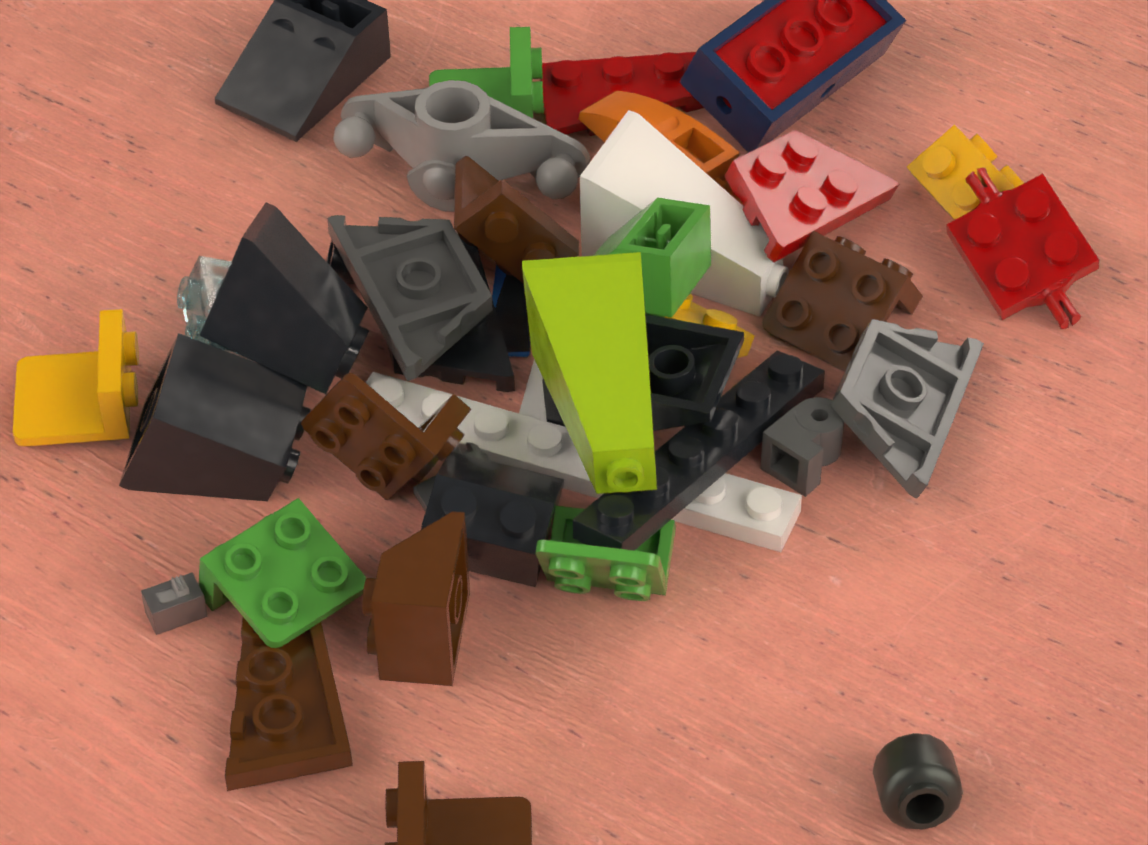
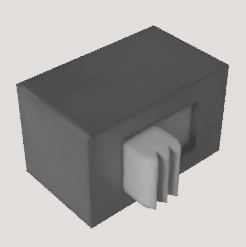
M193 573L183 576L180 574L179 577H172L167 582L141 590L145 613L156 635L207 617L204 595Z

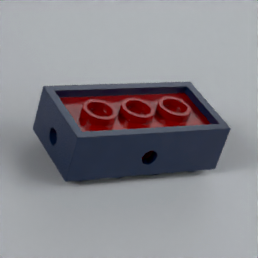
M764 0L699 47L680 83L749 153L771 142L883 56L907 20L887 0Z

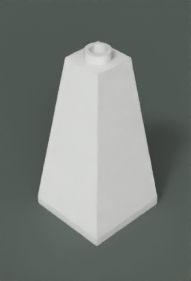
M628 110L580 175L582 256H593L612 234L657 197L710 205L711 266L690 294L760 317L772 297H776L789 274V268L783 266V258L773 263L764 252L769 238L761 223L759 226H751L742 210V204L640 114Z

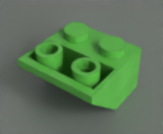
M657 197L612 234L593 256L641 252L645 314L673 317L711 266L710 205Z

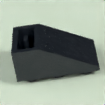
M274 0L217 93L215 104L297 142L391 57L387 9L367 0Z

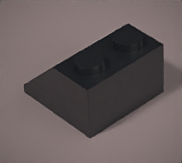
M451 452L436 475L421 530L452 511L465 512L469 571L536 587L541 570V565L535 554L537 541L549 540L555 507L559 504L565 479Z

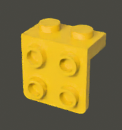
M123 309L100 311L98 351L26 356L17 362L13 414V436L17 445L38 446L129 439L130 407H138L137 377L135 372H131V366L139 365V345L136 331H126Z

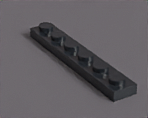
M777 350L720 397L710 422L685 426L655 451L657 490L604 493L573 519V539L585 545L635 551L762 442L765 430L793 407L806 399L814 398L824 389L825 370L801 361L796 356Z

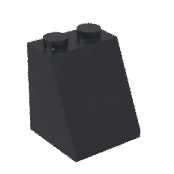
M266 202L242 236L199 336L326 394L335 376L341 379L345 374L349 373L370 331L360 326L368 307L276 206Z
M178 333L144 402L119 486L133 491L268 502L278 482L282 481L288 484L297 466L300 451L293 449L292 444L294 439L299 441L302 437L304 429L301 422L311 411L310 408L303 406L307 386L261 364Z

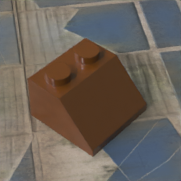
M452 511L381 553L376 578H366L362 608L364 615L372 616L367 633L368 654L377 655L379 680L453 686L470 596L465 512Z

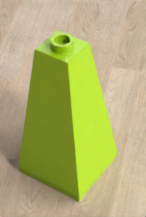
M641 252L522 261L532 355L596 494L657 490Z

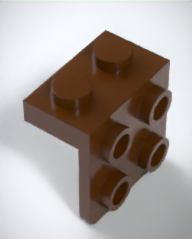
M464 156L456 162L454 229L465 243L470 246H476L493 259L503 273L516 277L524 284L522 261L579 256V240L503 179L497 180L468 156Z
M813 231L764 316L762 324L770 335L845 372L863 331L872 319L887 322L894 307L913 315L923 295L911 281L913 273L902 265L886 258L883 259L882 263L865 256L866 251L862 247L844 237L837 236L834 241Z
M347 373L305 416L301 424L319 448L332 453L356 474L358 480L366 488L376 491L385 500H388L410 479L418 484L439 459L443 461L455 449L465 435L457 427L471 411V408L453 394L426 421L417 427L360 377L353 373Z
M398 762V788H386L385 794L387 828H397V842H385V845H532L531 803L528 799L520 796L428 799L425 762Z

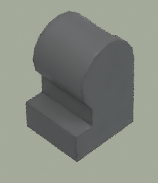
M815 397L802 401L763 432L760 469L805 497L820 485L822 467L837 461L842 451L844 421L830 406L832 400L828 398Z

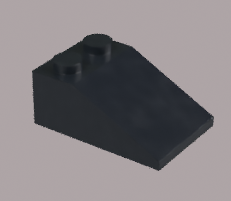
M645 314L653 431L710 422L743 345L744 332ZM543 379L547 422L565 427Z

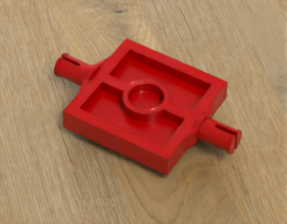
M978 168L977 175L972 171L965 181L973 190L980 204L969 213L946 224L947 235L1001 320H1004L1024 308L1046 304L1058 322L1060 329L1069 328V322L1073 326L1080 320L1081 315L1076 311L1065 293L1075 281L1098 270L1100 259L1043 173L1014 189L999 192L985 168Z

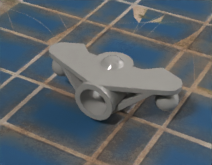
M448 80L435 83L424 89L361 95L349 98L342 108V121L335 127L333 136L336 148L341 154L349 158L364 156L373 148L374 144L389 152L394 149L413 168L408 172L407 180L415 195L430 207L454 212L455 165L464 156L470 157L497 180L530 173L536 178L538 189L542 194L551 199H564L576 189L578 178L590 163L589 152L577 140L487 96V93L480 87L466 81Z

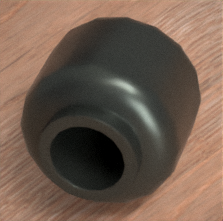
M912 733L897 737L887 743L877 754L873 767L875 784L882 810L893 823L907 829H927L938 826L948 820L959 808L963 795L962 784L953 752L942 740L930 734Z

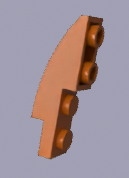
M616 91L580 111L578 119L604 143L628 110L640 114L742 204L741 200L734 195L725 178L731 163L739 157L740 152L696 119L656 99L623 91Z

